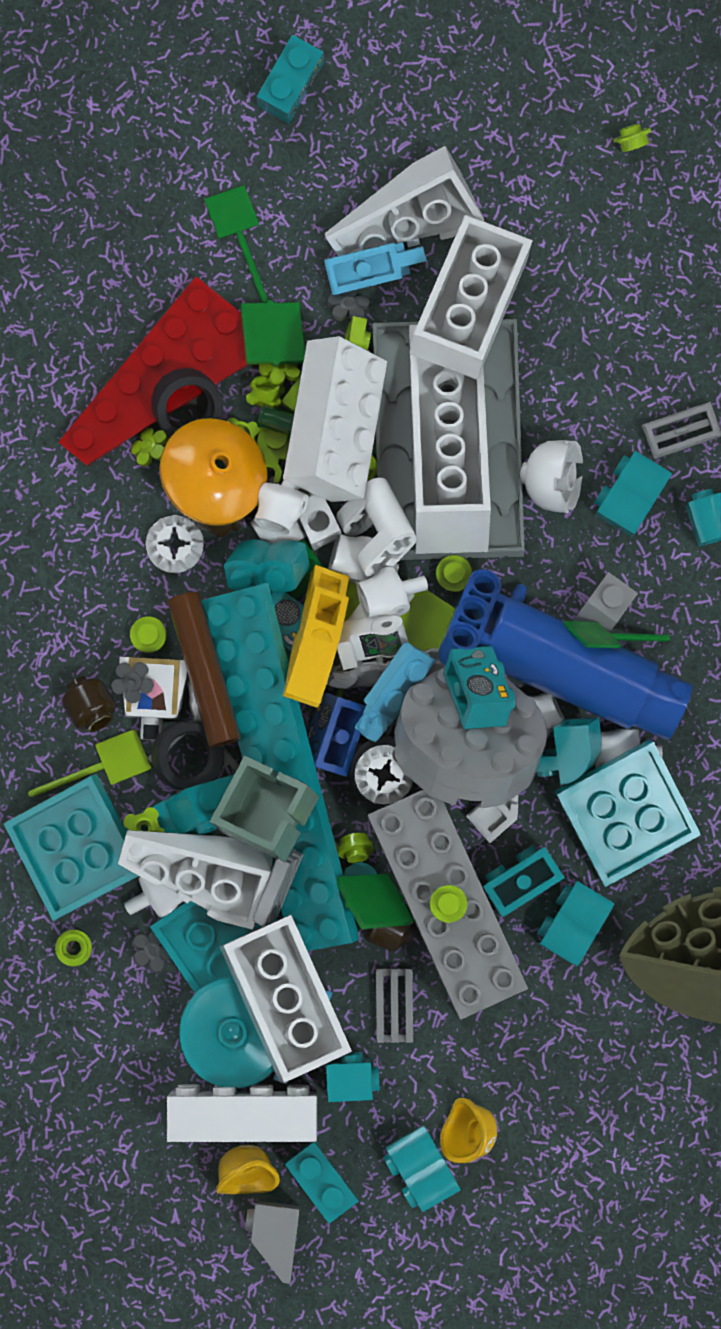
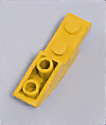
M315 565L311 571L300 629L293 641L283 692L284 697L316 708L319 706L344 624L349 597L346 596L349 576Z

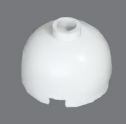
M547 441L540 444L530 454L528 462H523L520 471L521 483L526 484L528 495L542 509L569 513V510H573L576 507L582 482V476L576 479V463L583 464L580 445L577 441Z

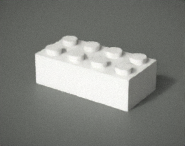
M465 215L415 329L409 354L477 380L524 270L533 240Z
M340 336L307 341L283 475L284 480L331 502L364 499L387 367L386 360Z
M291 915L220 946L279 1082L285 1083L352 1052Z
M182 1084L178 1085L176 1091H171L167 1096V1142L317 1141V1091H310V1085L290 1084L287 1087V1091H273V1085L254 1084L250 1087V1091H236L235 1087H219L214 1085L213 1091H200V1085Z

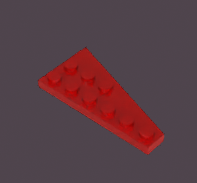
M195 277L58 443L83 464L89 466L124 444L130 438L156 424L157 420L152 413L151 397L154 387L166 374L176 369H195L208 376L217 386L226 378L249 366L246 365L241 312L198 277ZM187 385L177 389L168 399L166 405L168 415L205 392L195 385Z

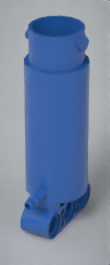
M478 569L471 574L438 649V657L443 665L446 666L451 649L460 648L467 650L475 647L493 646L498 661L503 663L505 675L623 728L630 729L634 726L669 741L685 712L692 693V684L658 670V663L623 647H585L563 625L564 621L523 603L527 590L524 584H517L510 597H506L499 593L501 582L492 571Z

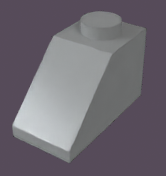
M608 572L573 621L598 622L610 633L638 593Z
M256 1201L255 1209L247 1210L245 1231L252 1232L251 1242L283 1283L290 1284L300 1206Z

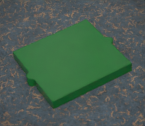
M268 300L267 303H241L240 311L246 365L272 364L273 367H278L279 364H298L304 362L305 348L299 302L274 303L272 300Z
M388 874L337 878V887L346 901L345 906L350 908L361 929L406 926L413 923L414 919L403 902L404 897L398 893Z

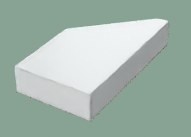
M518 795L505 804L495 807L480 808L479 804L466 817L484 838L491 843L517 820Z

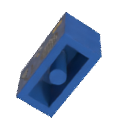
M326 692L323 693L319 706L315 708L307 733L315 767L347 777L361 735L355 726L364 714L365 705Z

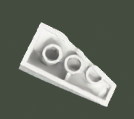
M446 146L412 163L325 233V237L336 254L340 256L392 242H407L408 247L420 245V238L438 234L441 240L456 236L465 215L484 221V218L460 169Z
M127 830L118 864L154 885L162 884L178 893L177 898L187 904L189 901H192L207 910L206 914L217 921L253 930L255 923L253 915L269 879L273 857L232 837Z

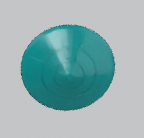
M233 977L213 981L194 994L183 1011L179 1037L184 1057L195 1073L213 1085L235 1087V1089L252 1086L267 1078L274 1071L273 1066Z

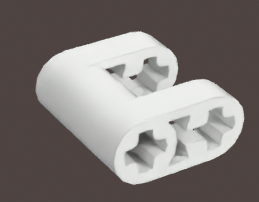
M374 478L367 481L364 499L347 501L336 516L344 534L348 536L359 535L374 524L378 534L362 549L357 558L367 577H373L382 568L393 567L413 547L417 540L407 517L385 478Z

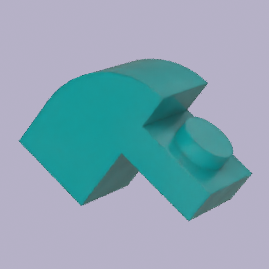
M599 717L564 719L554 726L556 748L543 750L536 770L537 776L547 777L559 773L560 784L562 785L575 781L591 769L597 762L602 749Z

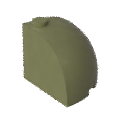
M721 887L713 888V893L693 898L691 894H688L663 906L664 912L649 923L644 921L635 930L619 956L624 970L630 979L652 999L686 1016L721 1024Z

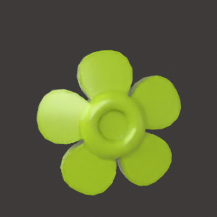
M272 364L259 365V373L263 376L270 375V382L274 385H282L285 382V378L289 381H296L300 377V370L297 368L298 364H279L278 367H273Z
M148 428L140 435L143 441L137 440L131 447V453L137 456V463L143 467L150 465L152 457L157 461L160 460L164 449L162 445L166 444L169 439L168 434L163 430L155 432L152 428Z

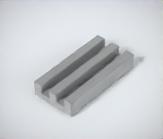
M711 402L641 426L653 460L721 437V430ZM706 412L708 417L707 419L654 436L652 431ZM711 426V432L661 449L658 448L657 444Z
M292 849L285 863L276 859L253 915L255 923L264 927L267 923L272 922L273 918L276 919L304 854Z
M376 969L377 1043H413V969ZM383 976H391V1035H384ZM398 976H405V1035H399Z

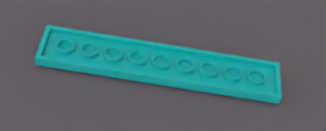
M264 583L204 599L202 604L241 736L238 743L242 759L244 756L249 757L274 769L277 774L281 772L308 785L319 796L304 826L297 824L296 826L300 835L292 849L304 855L281 908L283 918L292 916L307 951L358 941L360 939L354 915L350 908L345 906L346 901L337 887V878L344 876L299 701L283 696L289 662L269 584ZM273 857V860H272L271 871H272L273 866H274V864H275V862H276V858H274V857Z

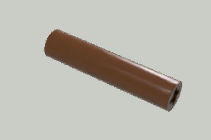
M188 592L172 597L167 603L209 748L222 747L237 742L241 739L199 592Z

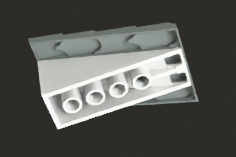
M517 319L502 320L477 380L409 354L413 334L418 322L373 323L374 355L387 361L376 426L377 478L387 479L417 537L416 543L400 560L444 559L451 555L463 558L524 557L523 492L520 480L522 461Z

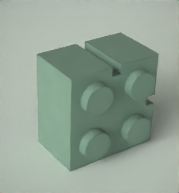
M244 756L210 822L222 833L285 863L300 835V832L296 829L297 824L302 826L306 824L319 796L308 785L281 772L277 774L274 769Z

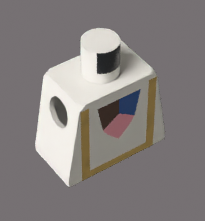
M120 657V664L127 662L132 667V672L137 662H143L149 668L148 674L143 678L153 680V690L148 694L141 692V699L137 703L126 701V691L123 693L126 716L141 718L140 739L155 740L157 735L163 730V719L179 720L189 678L184 660Z

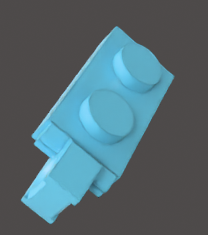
M392 242L324 259L332 295L403 278L402 276L411 274L409 265L427 261L423 246L405 250L403 242Z
M404 642L364 699L367 705L363 716L355 728L364 737L376 742L400 713L403 699L409 688L424 679L436 660L428 653L408 642Z

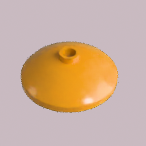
M213 418L199 419L182 426L168 440L160 458V479L168 499L182 514L202 524L226 525L244 518L258 505L260 488L263 483L267 482L266 462L258 444L245 430L225 420ZM215 460H222L225 464V469L218 468Z

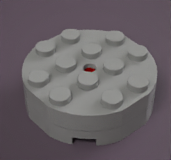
M445 668L433 672L411 686L403 699L395 726L396 747L394 754L403 773L430 796L449 804L456 805L457 799L481 801L480 808H488L505 804L530 786L547 739L544 717L532 698L524 694L505 677L508 687L512 688L515 693L516 701L515 708L511 710L506 726L464 729L443 676Z

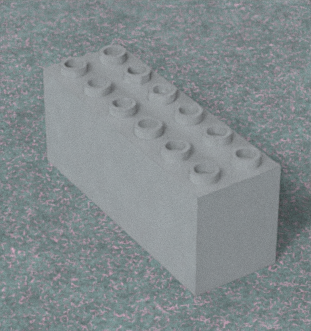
M421 790L368 814L369 822L459 1019L466 1018L527 990L526 982L444 802ZM441 886H456L466 895L468 902L466 913L456 922H442L431 912V896Z

